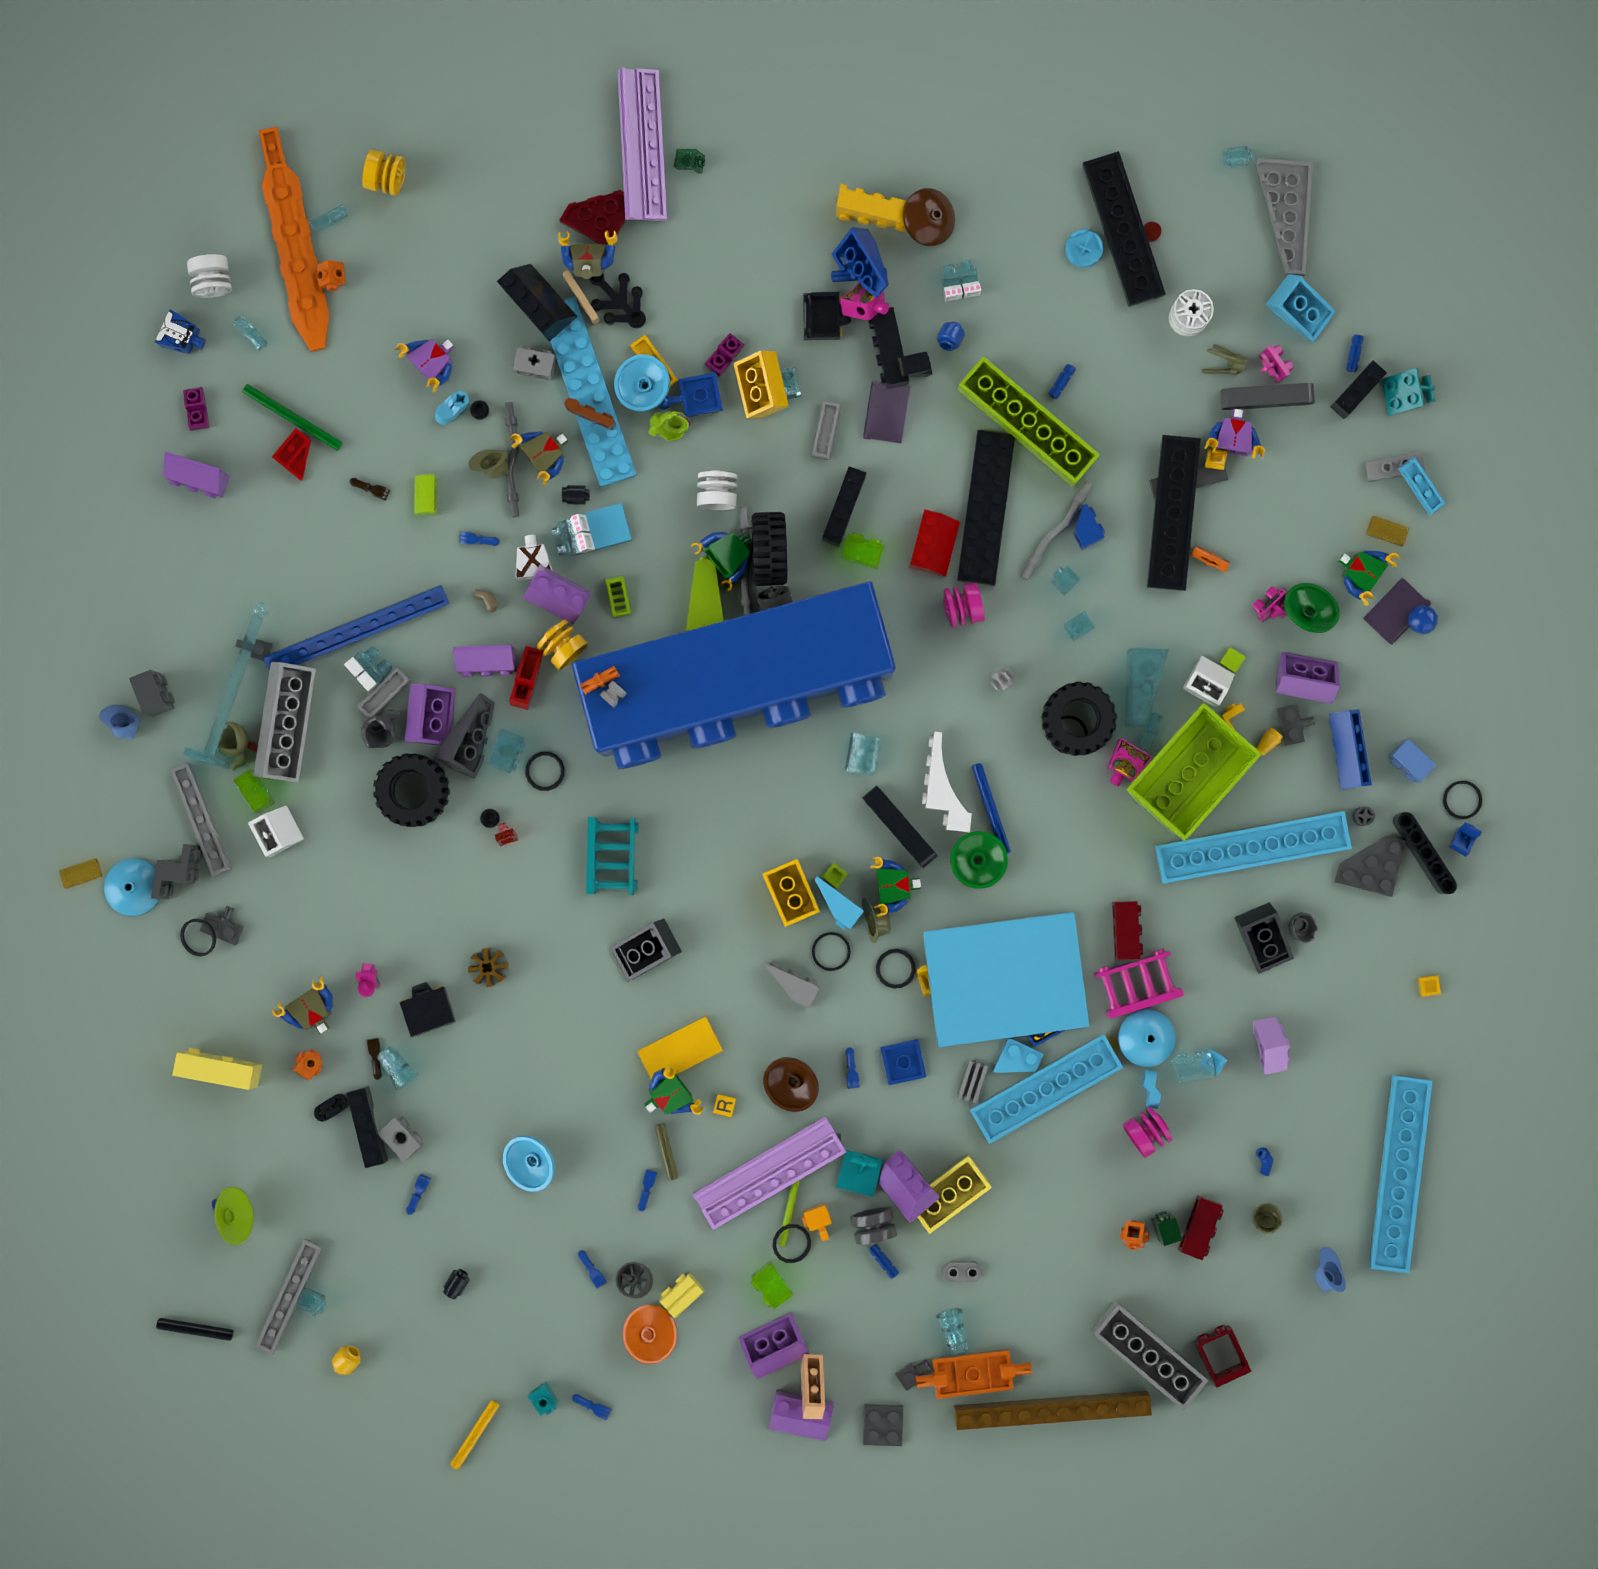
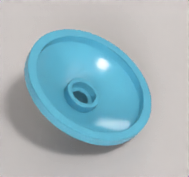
M646 354L632 356L623 362L614 380V389L619 401L628 409L636 412L649 411L659 406L667 396L670 386V377L665 365L657 358ZM648 383V388L644 389V385Z
M126 859L115 864L109 870L104 881V894L109 905L118 913L127 916H139L152 910L160 900L151 898L156 868L141 859ZM128 884L132 885V889L130 891L127 890Z
M1137 1010L1128 1015L1120 1026L1118 1033L1119 1047L1123 1055L1135 1065L1142 1067L1157 1066L1171 1055L1175 1046L1176 1036L1172 1023L1164 1014L1156 1010ZM1149 1035L1153 1036L1152 1042L1148 1041Z
M522 1135L515 1137L506 1145L503 1152V1165L508 1177L515 1185L523 1190L536 1192L544 1189L551 1183L555 1172L554 1160L549 1149L540 1140L532 1136Z

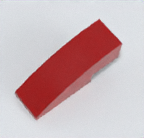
M525 646L509 699L510 706L529 710L544 650L540 651L539 649Z

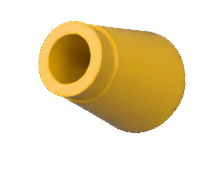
M1271 727L1269 730H1266L1256 749L1265 756L1266 753L1281 743L1280 740L1283 736Z

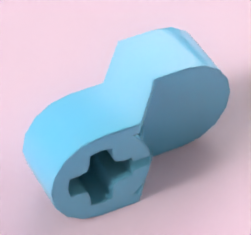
M462 391L451 394L444 403L436 408L435 420L443 425L452 422L467 408L469 402L468 395Z
M1145 1069L1141 1084L1148 1092L1146 1107L1150 1106L1153 1109H1158L1161 1092L1155 1087L1157 1072Z

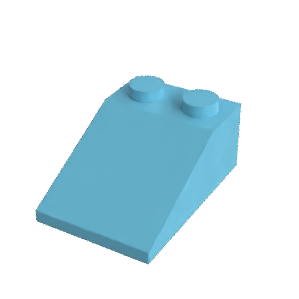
M1291 274L1286 276L1265 304L1277 317L1311 342L1315 341L1336 313L1301 276Z
M816 877L814 880L833 917L837 920L835 924L843 930L846 928L851 929L864 910L822 879Z

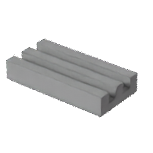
M969 1060L958 1098L977 1103L988 1066ZM976 1066L967 1095H963L971 1068ZM979 1068H982L974 1097L972 1098L970 1096L976 1081V1077Z

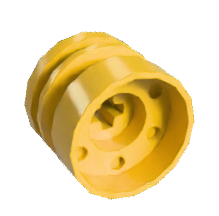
M370 149L363 168V188L377 192L382 186L384 194H389L390 192L391 196H398L405 179L406 162L404 156L399 155L396 157L395 154H390L386 160L385 152Z
M566 619L551 627L536 646L540 651L545 649L543 652L545 656L553 652L555 653L550 661L559 671L572 663L588 646V643L580 634L572 638L570 637L575 629L572 626L566 629L569 625Z

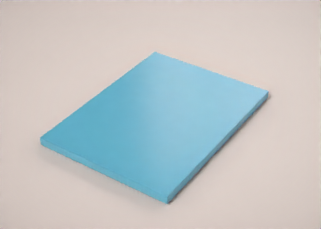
M1074 912L923 932L938 1047L1090 1027Z

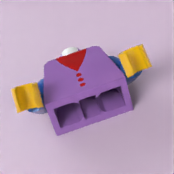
M433 339L415 341L408 344L399 343L396 346L395 351H402L398 357L403 358L407 353L408 359L428 380L426 387L434 386L432 392L435 393L438 386L449 380L452 371L451 364L453 362L447 354L455 347L448 339L440 346Z
M1240 409L1232 410L1231 419L1224 418L1222 422L1216 423L1209 431L1208 439L1204 446V449L1211 446L1213 452L1217 449L1242 456H1249L1252 453V458H1255L1256 454L1261 455V458H1263L1265 452L1251 422L1242 421L1244 411Z

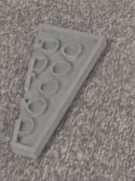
M1256 158L1255 163L1285 275L1305 276L1313 162Z

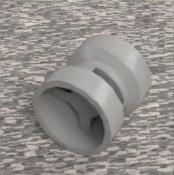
M612 680L609 684V689L603 691L600 696L615 708L619 698H624L627 693Z

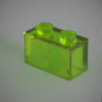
M858 533L848 534L841 559L878 569L885 546L881 544L882 541L871 538V540L863 539L864 536Z
M248 770L233 781L253 812L260 813L273 805L275 801L260 778L253 776L254 770Z
M771 1261L751 1275L752 1286L756 1291L760 1290L764 1295L762 1299L768 1307L772 1306L773 1309H776L793 1296L792 1290Z

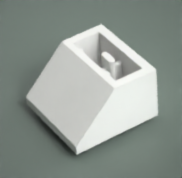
M1201 655L1182 689L1216 708L1220 706L1227 694L1235 674Z
M287 805L248 822L265 857H272L304 840Z

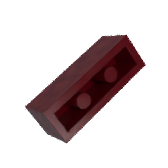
M1138 901L1112 902L1115 960L1140 959V955H1143V944L1140 943L1139 936H1142V924H1139L1138 916H1141V905H1138Z
M1197 1195L1182 1236L1183 1241H1180L1178 1247L1181 1253L1202 1261L1204 1256L1207 1257L1210 1251V1239H1213L1216 1235L1217 1228L1215 1226L1217 1220H1221L1224 1212L1222 1209L1223 1205Z

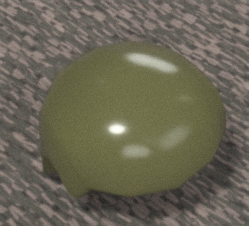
M1270 1203L1261 1204L1254 1210L1253 1224L1258 1231L1264 1234H1273L1280 1229L1282 1214L1275 1205Z

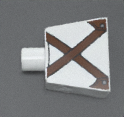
M536 535L524 536L525 547L517 548L516 579L518 581L532 579L539 565L553 571L545 545H537Z

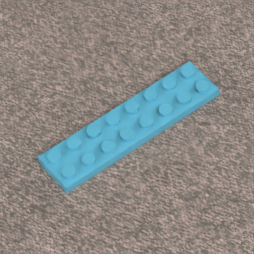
M1102 1034L971 1108L970 1112L990 1144L1121 1070L1123 1066L1106 1036Z

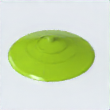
M234 1186L225 1188L219 1194L215 1204V1224L220 1236L227 1243L240 1245L248 1239L253 1228L254 1214L252 1204L247 1194L240 1188Z

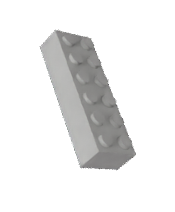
M271 662L253 776L299 783L316 669L282 662Z
M1116 1300L1091 1329L1098 1339L1183 1411L1209 1381L1201 1372Z

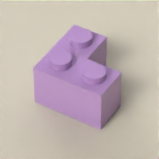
M1276 1016L1253 1021V1034L1259 1047V1061L1264 1074L1287 1070L1288 1062H1290L1288 1052L1290 1043L1288 1038H1284L1282 1023H1278Z

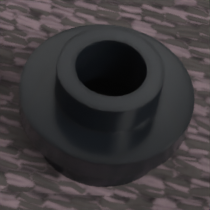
M475 401L470 407V413L475 419H485L489 414V406L484 401ZM481 407L483 412L479 414L477 409Z
M486 809L482 812L480 820L485 827L493 828L498 825L500 816L496 810ZM488 815L494 817L492 822L487 821Z

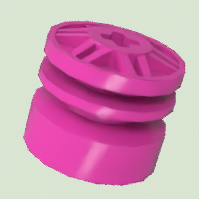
M976 582L964 584L963 594L959 593L956 586L953 587V596L949 588L943 590L944 610L952 628L957 627V618L961 626H964L965 616H968L972 624L985 620L982 599Z
M1150 1106L1145 1109L1149 1116L1148 1118L1143 1112L1139 1113L1142 1120L1140 1124L1134 1118L1122 1124L1125 1132L1145 1159L1156 1152L1153 1145L1155 1141L1161 1147L1165 1146L1161 1137L1168 1143L1173 1141L1168 1126L1162 1117Z

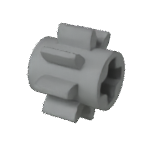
M1001 668L991 676L994 679L991 684L996 690L1000 688L1004 691L1014 684L1012 681L1014 674L1010 669L1005 671Z

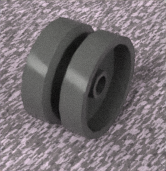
M891 1207L869 1209L850 1216L852 1227L861 1228L854 1233L856 1244L877 1243L897 1236L895 1224L887 1223L893 1219Z

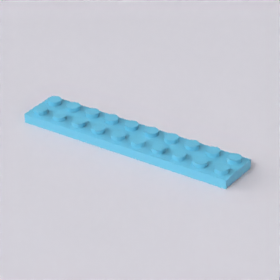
M574 296L564 301L578 317L551 340V344L569 397L578 400V403L583 407L589 405L595 408V412L599 414L603 412L608 413L615 420L616 426L614 430H610L576 415L599 485L602 488L637 475L581 311Z
M1345 811L1155 846L1162 884L1352 849Z
M1392 1075L1369 1268L1407 1274L1410 1272L1432 1080Z

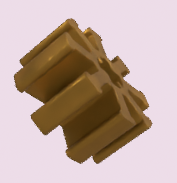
M491 948L482 949L484 960L478 956V953L473 954L471 959H474L480 965L478 967H468V973L474 971L481 972L473 980L476 984H481V980L486 976V987L495 986L493 975L499 979V982L506 978V975H502L497 971L498 968H509L508 962L503 964L496 963L504 955L501 951H496V954L491 959ZM491 963L493 970L486 972L484 965Z

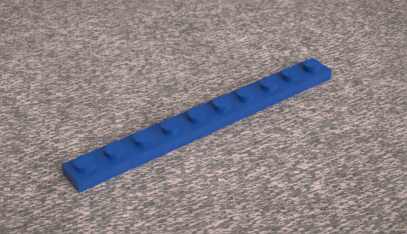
M439 585L268 654L263 659L269 671L271 662L299 665L449 604V600L442 585Z

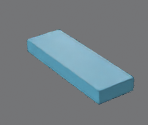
M1412 457L1398 468L1428 515L1433 514L1446 504L1416 457Z

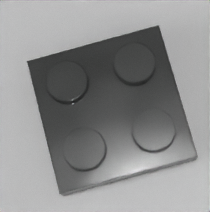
M864 1404L863 1445L902 1446L903 1405Z

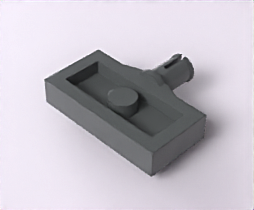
M1297 704L1277 708L1285 746L1305 742L1304 726L1315 725V721L1307 722L1314 720V717L1302 719L1299 715Z
M226 906L223 916L206 913L204 921L212 926L216 938L237 945L244 926L236 924L230 919L234 908ZM202 924L200 931L211 935L209 929Z

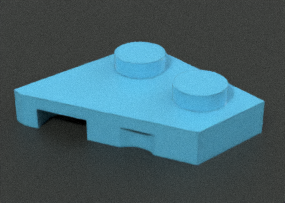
M1008 1038L993 1072H1036L1044 1054Z

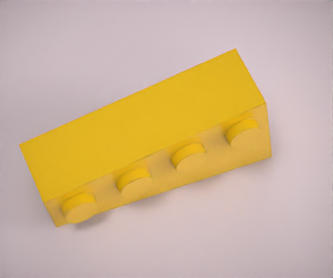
M840 184L836 205V217H839L840 220H855L863 225L872 223L880 228L893 227L897 231H906L903 221V209L906 200L889 197V200H887L882 194L875 192L868 195L863 191L864 189L856 187L855 190H849L847 185Z

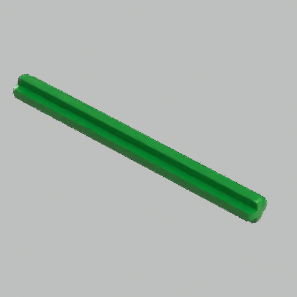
M246 384L242 392L334 450L338 451L343 443L251 385Z

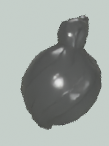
M388 709L381 714V717L373 716L363 723L361 736L368 748H384L393 742L395 728L392 720L398 719L402 711Z

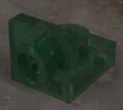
M697 149L676 150L675 169L694 170L702 174L703 167L705 166L704 154Z

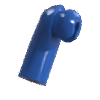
M1261 1147L1256 1151V1156L1262 1163L1260 1174L1269 1176L1274 1159L1268 1149Z

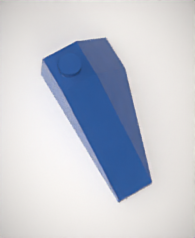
M852 227L832 252V256L841 270L849 273L852 279L860 282L863 288L878 298L889 283L877 243L869 229Z

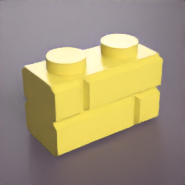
M684 1273L675 1280L677 1283L672 1288L668 1286L660 1294L662 1296L660 1303L674 1318L680 1315L704 1293V1288L691 1273H688L686 1276Z

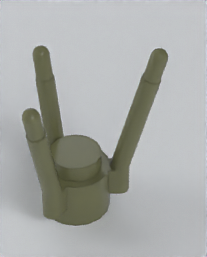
M1216 344L1213 347L1219 351L1207 350L1209 353L1228 359V367H1231V369H1203L1202 373H1230L1236 375L1237 371L1243 372L1247 361L1246 357H1242L1240 354L1233 353Z

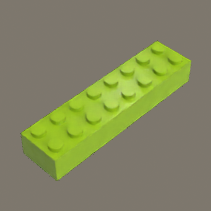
M984 356L958 385L957 390L1007 433L1015 437L1019 443L1071 487L1076 485L1100 456L1097 451Z

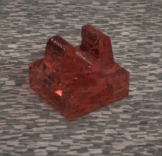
M506 823L498 825L500 833L495 834V838L500 847L518 841L517 833L513 828L509 829Z

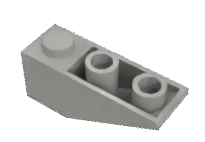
M773 961L771 964L766 963V968L791 1000L810 1008L819 989V986L816 985L817 981L808 977L806 980L799 978V973L790 969L786 972L781 969L782 965Z

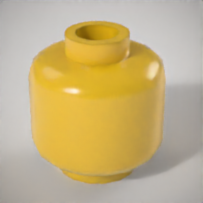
M354 1346L341 1347L332 1358L334 1371L340 1375L352 1374L361 1362L360 1352Z

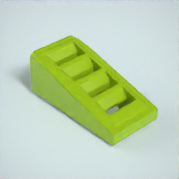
M624 575L606 578L605 582L612 616L618 617L631 614ZM619 582L622 584L621 586L610 587V584ZM623 590L621 594L612 595L614 591ZM625 598V601L613 602L614 599ZM626 605V609L615 611V607Z

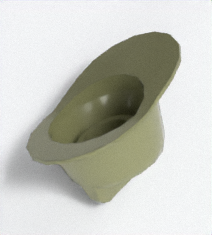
M503 450L480 451L470 459L469 467L471 470L483 472L491 479L508 475V461L506 459L508 453Z
M862 898V908L867 922L868 935L871 942L875 943L879 936L891 932L890 918L888 914L877 917L876 915L880 914L881 910L872 907L867 898Z

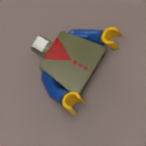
M608 230L605 232L608 245L572 244L568 246L570 242L569 232L567 231L566 238H561L559 232L558 241L562 245L561 255L563 264L569 270H573L576 277L589 279L601 276L603 271L614 262L615 246L613 244L618 240L616 232L614 231L613 237H609Z
M528 432L520 435L515 433L508 439L516 441L512 445L513 448L522 444L520 448L539 472L536 480L539 478L544 479L543 486L547 484L548 480H551L560 473L564 463V454L560 448L568 443V440L562 433L554 439L551 438L548 432Z
M319 976L320 983H315L312 979L313 988L286 1005V1009L278 1002L277 1006L280 1009L276 1011L271 1008L274 1016L281 1017L288 1024L299 1029L307 1030L315 1026L321 1035L330 1029L324 1019L332 1014L333 995L324 984L323 977Z

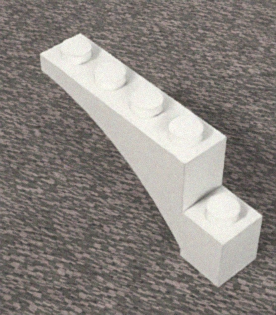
M934 731L933 736H929L928 747H932L931 755H927L926 766L930 767L929 774L925 773L924 785H927V793H923L922 804H925V809L948 811L943 816V826H946V830L969 833L972 813H968L964 809L950 786L942 757V732Z

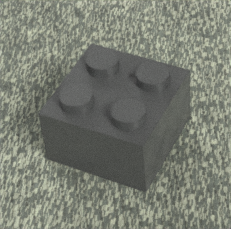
M150 669L129 678L143 714L155 717L175 709L173 705L175 700L172 693H168L166 688L168 682L164 675Z

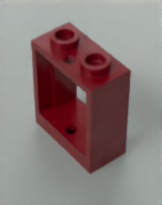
M1220 1325L1214 1329V1332L1210 1334L1203 1333L1194 1341L1212 1383L1216 1388L1252 1372L1233 1329L1229 1325ZM1228 1334L1240 1363L1215 1374L1202 1346Z

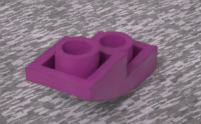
M729 333L718 345L717 350L705 362V366L712 372H716V375L720 377L745 344Z
M203 388L183 390L184 405L187 410L188 428L190 431L209 428Z

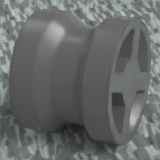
M1359 807L1353 812V821L1359 826L1370 825L1375 819V813L1370 807Z

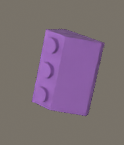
M165 451L163 477L169 480V484L180 487V484L187 486V490L198 493V490L205 492L204 495L215 499L216 496L223 497L230 477L219 468Z
M539 565L522 598L574 624L588 602L591 591Z
M512 645L453 647L456 672L462 674V677H472L473 673H481V676H492V673L500 672L501 676L512 675L511 672H516V649Z
M1281 652L1276 678V693L1333 704L1340 687L1338 662Z
M410 684L405 733L406 742L442 745L451 732L455 689L426 684Z
M901 1150L897 1151L885 1162L878 1183L911 1223L940 1197Z
M788 1313L739 1337L749 1367L756 1379L803 1358V1354H810L792 1313Z
M776 1390L769 1429L826 1441L834 1408L833 1402L825 1400L823 1419H803L802 1395Z

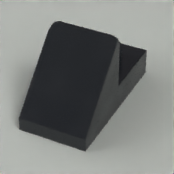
M927 352L898 358L902 377H928L933 375Z

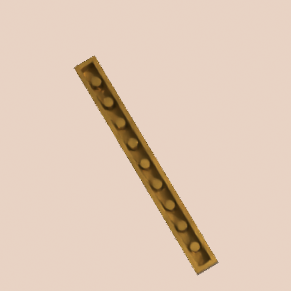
M1147 1391L954 1405L957 1430L1152 1416L1151 1400Z

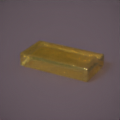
M1372 516L1366 535L1402 547L1404 546L1409 528Z
M97 858L59 870L64 889L103 877Z

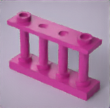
M1164 949L1156 950L1152 956L1110 969L1109 966L1099 968L1098 973H1094L1095 978L1102 977L1111 1004L1109 1006L1110 1009L1105 1010L1109 1019L1184 996L1182 988L1173 986L1164 957L1170 956V951L1164 952ZM1154 960L1158 962L1166 987L1164 989L1165 992L1160 994L1154 990L1146 963ZM1138 965L1147 991V998L1140 1000L1139 997H1136L1128 972V968ZM1121 972L1129 1000H1127L1128 1004L1121 1005L1118 1003L1109 974Z

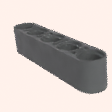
M1313 383L1234 387L1220 390L1222 410L1303 406L1315 403Z

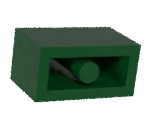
M1162 1211L1156 1213V1217L1151 1218L1158 1241L1163 1246L1183 1241L1177 1220L1170 1212Z

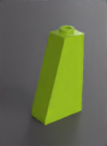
M708 556L700 557L699 561H695L686 626L687 631L724 621L716 566Z

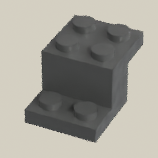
M183 844L180 862L157 860L151 894L152 899H169L174 890L172 882L195 884V880L199 878L198 861L202 859V850H200L201 847L199 845Z

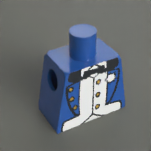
M170 309L155 343L162 348L189 354L193 347L202 350L206 340L198 336L200 329Z

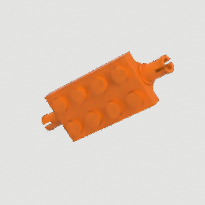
M1008 1349L932 1358V1374L915 1376V1383L917 1389L934 1386L937 1399L1014 1390L1013 1378L1019 1375H1031L1032 1370L1030 1368H1032L1031 1362L1011 1363L1010 1351Z

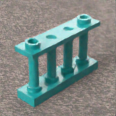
M588 817L586 894H596V891H599V889H629V895H634V891H637L638 880H634L635 834L639 833V822H635V818H630V824L600 823L596 817ZM600 831L630 832V843H600V841H597V833H600ZM600 850L630 851L629 862H600V860H596V852H600ZM599 869L629 870V882L599 881V879H596V871H599Z

